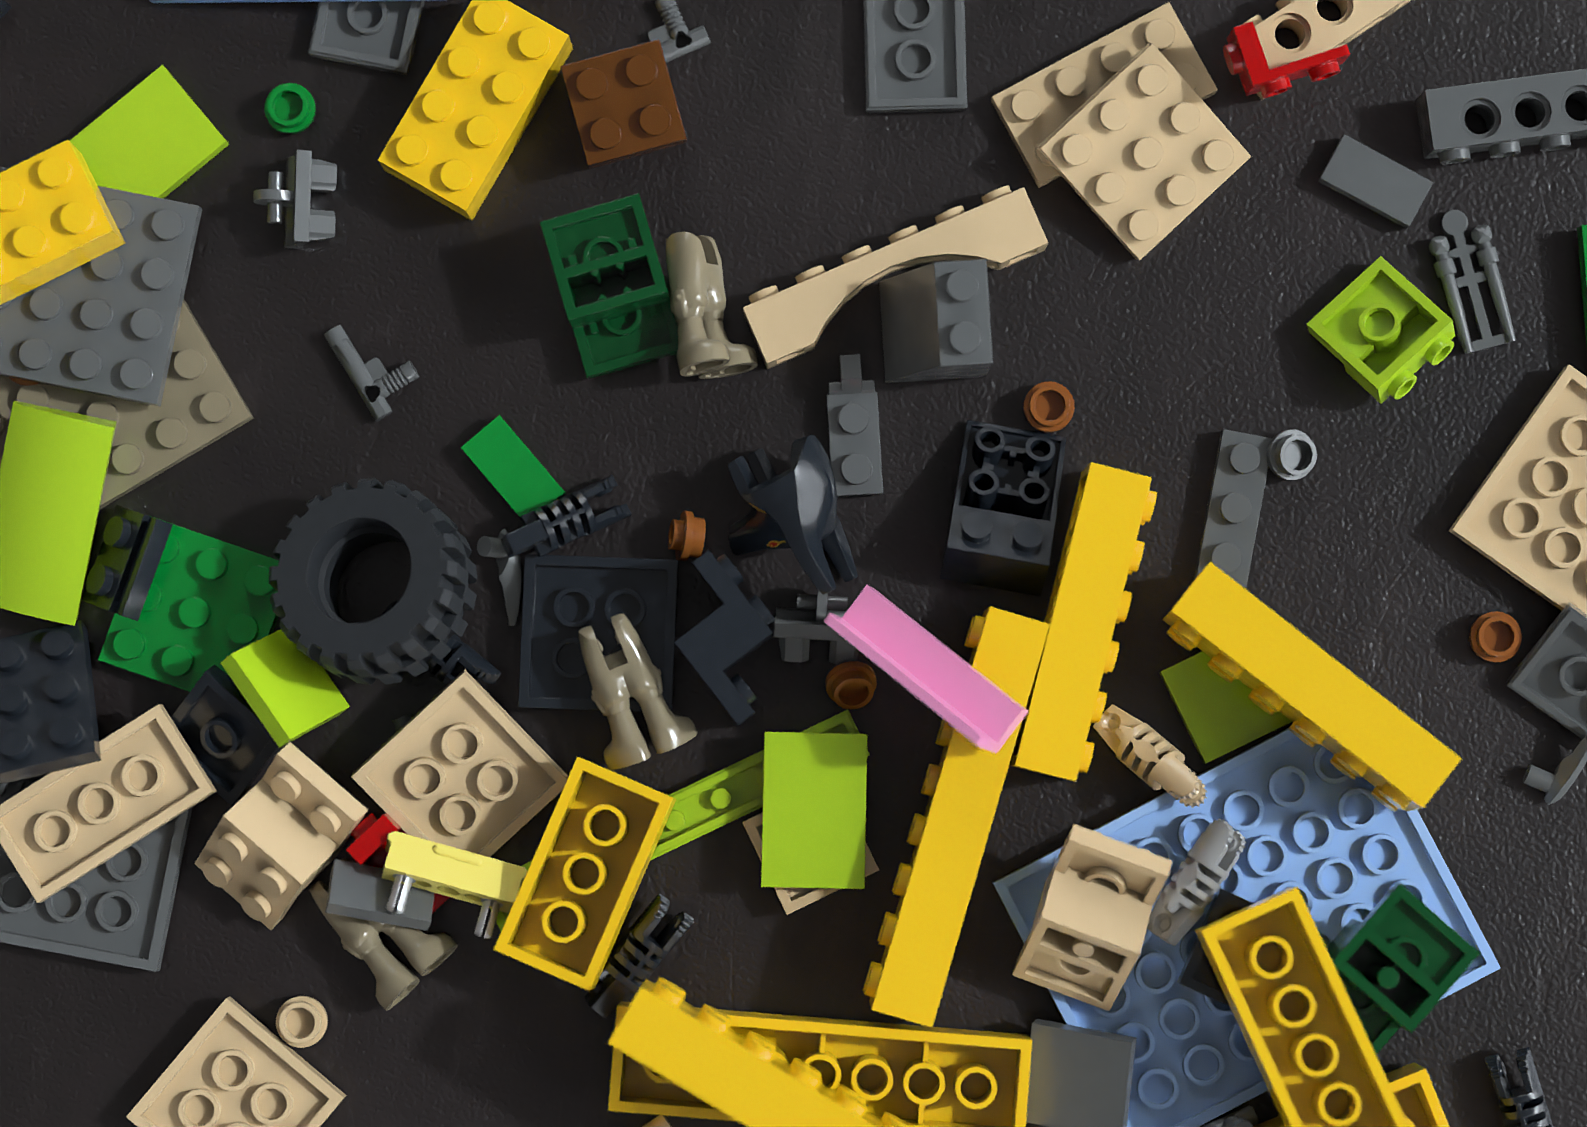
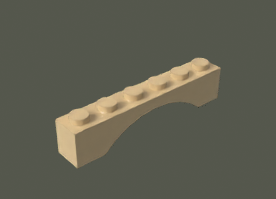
M1009 186L998 188L981 197L983 201L981 206L965 212L962 205L951 208L935 217L937 224L920 232L916 225L907 227L888 237L890 245L873 252L869 245L863 246L842 257L844 264L825 272L823 265H820L797 275L795 279L798 284L779 292L777 286L774 285L749 296L751 304L743 307V314L767 369L814 350L825 327L842 306L864 287L892 272L918 264L986 259L988 268L1000 270L1045 251L1048 241L1025 188L1023 187L1011 192Z

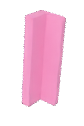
M865 586L842 618L829 613L824 619L828 626L980 748L997 753L1028 713L1024 707L871 586Z

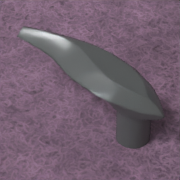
M503 529L498 538L481 537L477 543V551L481 556L496 558L499 579L504 593L508 626H516L523 589L522 562L520 554L508 558L501 543V539L508 532Z
M1587 736L1578 744L1573 753L1559 763L1554 774L1531 764L1527 768L1523 783L1546 792L1544 800L1547 805L1557 802L1565 795L1586 764Z

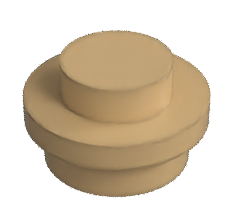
M296 996L287 1000L280 1007L276 1016V1029L279 1036L287 1044L298 1048L309 1047L317 1043L324 1036L328 1026V1016L325 1008L319 1001L309 996Z

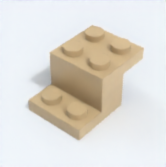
M289 742L276 755L263 778L222 817L194 864L203 871L204 876L210 883L223 888L239 902L249 917L262 922L268 929L272 930L284 918L298 895L336 858L351 836L350 833L357 827L368 809Z
M1073 824L1044 884L1031 932L1016 960L1012 975L1110 1011L1141 953L1152 906L1169 876L1172 860L1153 854L1146 849L1137 848L1107 837L1100 832Z

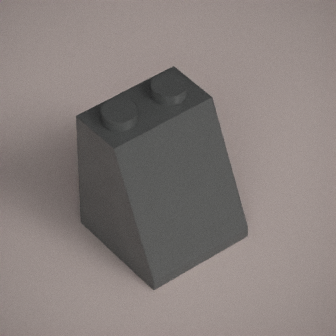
M986 259L933 262L879 282L885 383L981 378L987 376L993 364Z

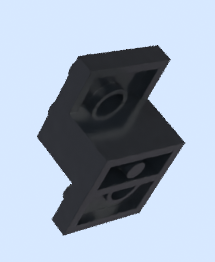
M708 550L696 559L693 564L723 605L676 640L675 643L735 722L741 725L756 714L750 704L758 698L739 674L729 679L726 672L773 637V632L768 626L775 621V618L756 594L749 600L746 599L737 587L744 581L743 577L725 553L716 559Z

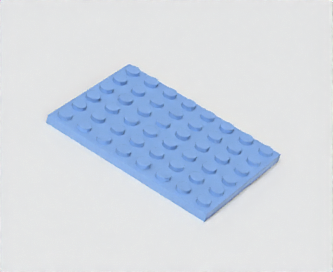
M1289 728L1197 775L1207 791L1205 794L1207 798L1204 799V804L1201 803L1199 807H1186L1179 802L1180 800H1176L1168 792H1165L1094 829V831L1100 832L1107 837L1137 848L1146 849L1153 854L1172 860L1170 873L1162 888L1163 890L1166 885L1170 884L1172 881L1170 878L1174 873L1178 872L1180 869L1178 866L1182 861L1186 860L1188 857L1187 853L1193 848L1201 834L1206 831V827L1214 819L1218 820L1220 818L1222 821L1225 820L1229 823L1234 831L1240 832L1245 837L1244 841H1246L1243 853L1239 855V859L1229 872L1227 879L1223 880L1220 884L1221 889L1256 903L1286 888L1298 887L1325 947L1332 942L1351 919L1362 922L1394 884L1398 882L1480 952L1479 956L1441 999L1501 968L1418 810L1402 811L1398 809L1396 812L1391 811L1371 795L1375 788L1363 777L1357 776L1353 780L1343 774L1330 762L1334 754L1322 745L1316 744L1314 747H1310L1296 737ZM1063 846L992 882L1024 944L1031 932L1044 884ZM1162 890L1160 891V893H1159V895H1158V897H1157L1155 903L1153 904L1152 910H1153V908H1154V906H1155V904H1156V902H1157V900H1158V898H1159V896H1160ZM1212 901L1209 905H1206L1203 915L1176 946L1168 944L1150 930H1146L1141 953L1110 1011L1048 989L1065 1024L1136 1038L1127 1127H1199L1268 1091L1230 1006L1177 983L1196 940L1197 934L1195 930L1202 926Z

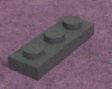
M1226 429L1221 431L1194 579L1209 562H1212L1243 588L1247 587L1269 467L1266 456L1267 447L1272 438Z

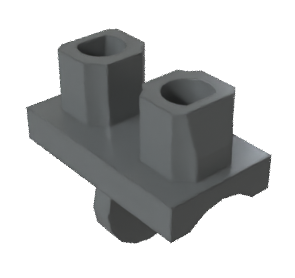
M296 150L295 156L287 157L286 190H283L284 173L269 172L268 189L253 191V203L267 206V223L282 224L283 206H285L284 248L300 249L308 242L327 241L335 236V211L310 209L311 192L332 194L335 191L337 164L312 159V151Z
M818 590L817 595L797 594L796 608L776 607L774 637H779L782 660L785 662L809 661L810 639L830 640L829 662L839 665L849 661H857L859 650L824 622L829 613L841 618L847 612L848 597L828 596V593L823 595Z

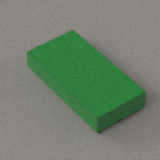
M500 415L461 447L519 517L536 508L559 500L566 494Z

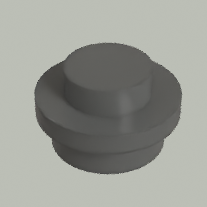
M1294 429L1283 430L1277 433L1269 442L1266 454L1267 463L1277 477L1284 480H1298L1306 476L1314 467L1317 459V450L1313 441L1304 432Z

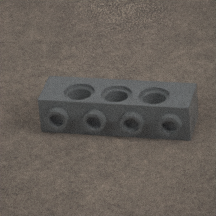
M1587 69L1425 90L1416 99L1424 159L1439 157L1440 164L1442 165L1456 164L1470 160V153L1489 151L1490 158H1501L1521 153L1520 146L1539 144L1540 151H1554L1570 147V140L1587 138ZM1567 99H1575L1582 103L1586 111L1584 121L1574 120L1567 114L1565 109ZM1516 106H1526L1534 112L1536 116L1535 127H1524L1517 121L1515 117ZM1475 112L1484 118L1486 122L1485 134L1472 133L1466 127L1464 121L1465 113Z

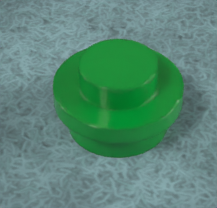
M284 83L275 87L268 94L265 101L266 118L273 128L281 133L296 134L304 131L311 125L316 114L314 98L306 88L296 83Z

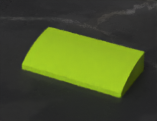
M13 401L0 467V608L75 626L79 614L117 421Z

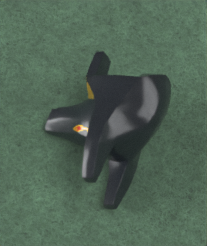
M814 435L794 440L791 448V469L779 475H776L763 448L747 455L751 469L744 456H740L728 464L739 494L753 506L744 517L729 527L728 540L730 548L736 556L766 549H792L803 570L823 595L836 589L823 549L829 555L844 582L852 581L858 577L847 537L836 514L838 497L829 457L822 444Z

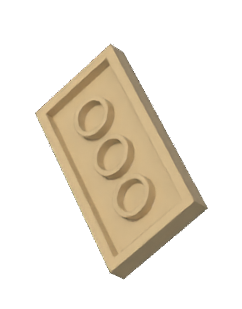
M1170 2L992 96L991 102L1038 188L1061 177V175L1036 147L1148 43H1153L1202 100L1217 92V87Z
M163 704L156 705L99 742L101 761L51 772L0 804V844L37 903L45 901L216 792L215 787Z

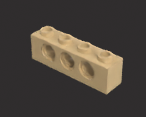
M1279 0L1275 4L1279 11L1264 21L1258 14L1245 23L1253 21L1269 69H1273L1346 45L1412 0H1327L1335 3L1340 10L1341 17L1337 21L1325 20L1318 13L1317 3L1324 0ZM1280 28L1291 29L1298 36L1299 47L1295 49L1283 48L1276 41L1275 31ZM1261 91L1257 92L1261 100L1265 99L1262 97Z

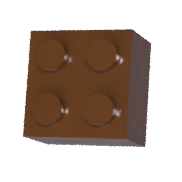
M660 39L561 66L587 164L590 169L687 143Z

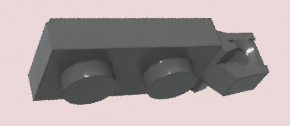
M860 354L840 355L841 382L829 383V395H827L830 464L835 478L837 497L883 495L878 393L875 392L874 380L862 381Z

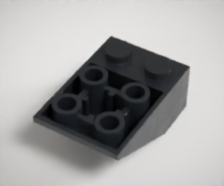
M967 420L940 579L1041 596L1050 564L1067 437Z

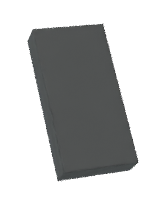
M1345 134L1341 137L1318 182L1405 229L1410 227L1434 183Z
M334 860L331 868L325 913L428 930L432 918L434 892L411 886L404 913L396 914L404 884L400 885L393 912H390L386 907L394 881L382 878L384 868Z

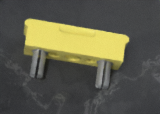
M397 831L391 832L388 835L385 846L388 856L382 878L394 881L386 908L388 911L393 912L401 884H404L396 914L404 913L411 886L477 904L482 907L474 933L481 937L488 909L491 908L484 938H491L498 912L510 913L528 870L522 866Z

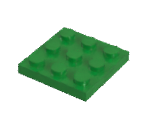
M173 524L139 620H132L115 613L98 660L189 692L204 672L214 664L228 675L221 664L225 658L272 634L278 615L273 613L270 597L272 594L277 593L278 590L268 584L269 568L271 566H278L279 560Z

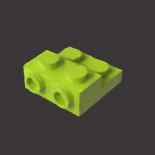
M1381 256L1307 323L1309 333L1344 364L1345 371L1380 404L1389 396L1396 400L1405 396L1416 383L1417 377L1414 373L1426 362H1430L1432 365L1439 364L1449 355L1454 347V342L1451 340L1455 337L1453 320Z

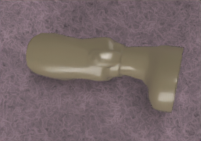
M687 231L670 235L666 240V264L670 285V309L674 314L675 321L678 323L677 361L680 375L684 377L698 375L700 379H712L738 375L753 370L758 366L754 348L745 344H732L729 342L724 330L723 318L726 296L723 268L714 239L710 236H696Z
M624 613L610 617L615 629V638L617 643L621 644L622 650L607 656L603 655V646L596 637L591 625L583 627L578 631L583 660L592 686L591 700L595 702L600 712L607 716L610 725L612 741L603 751L604 761L609 770L632 766L651 757L647 742L630 710L629 700L631 697L641 707L650 739L657 754L677 748L698 734L694 723L689 717L674 715L666 704L662 695L663 682L661 670L653 665L638 633Z
M346 857L341 859L342 861L353 862ZM318 880L309 889L320 911L341 938L343 949L353 956L364 960L376 978L375 997L385 1011L390 1010L403 1000L419 984L420 980L382 944L379 937L380 932L385 933L395 942L409 963L421 976H425L436 969L458 947L457 943L445 933L425 934L419 929L325 913L329 887Z

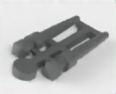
M1450 210L1441 218L1440 228L1444 234L1452 237L1455 249L1449 251L1450 246L1445 236L1434 237L1429 242L1428 247L1431 255L1436 258L1437 262L1433 263L1437 278H1441L1464 354L1516 341L1505 291L1497 266V262H1499L1496 247H1491L1490 243L1492 239L1490 227L1484 224L1476 226L1471 231L1472 241L1475 245H1467L1463 233L1467 229L1468 218L1460 210ZM1477 251L1476 255L1479 266L1484 268V271L1474 273L1470 254ZM1453 258H1458L1462 277L1455 278L1454 276L1457 271ZM1488 282L1504 332L1503 334L1492 336L1478 283ZM1466 287L1480 340L1473 342L1470 340L1458 288Z

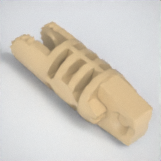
M1112 704L1105 710L1100 722H1095L1093 728L1114 751L1118 760L1153 790L1163 788L1176 800H1180L1179 802L1186 807L1191 806L1193 808L1194 806L1199 807L1201 803L1204 804L1203 801L1207 798L1205 796L1207 793L1204 789L1205 785L1184 764L1185 756L1147 723H1143Z

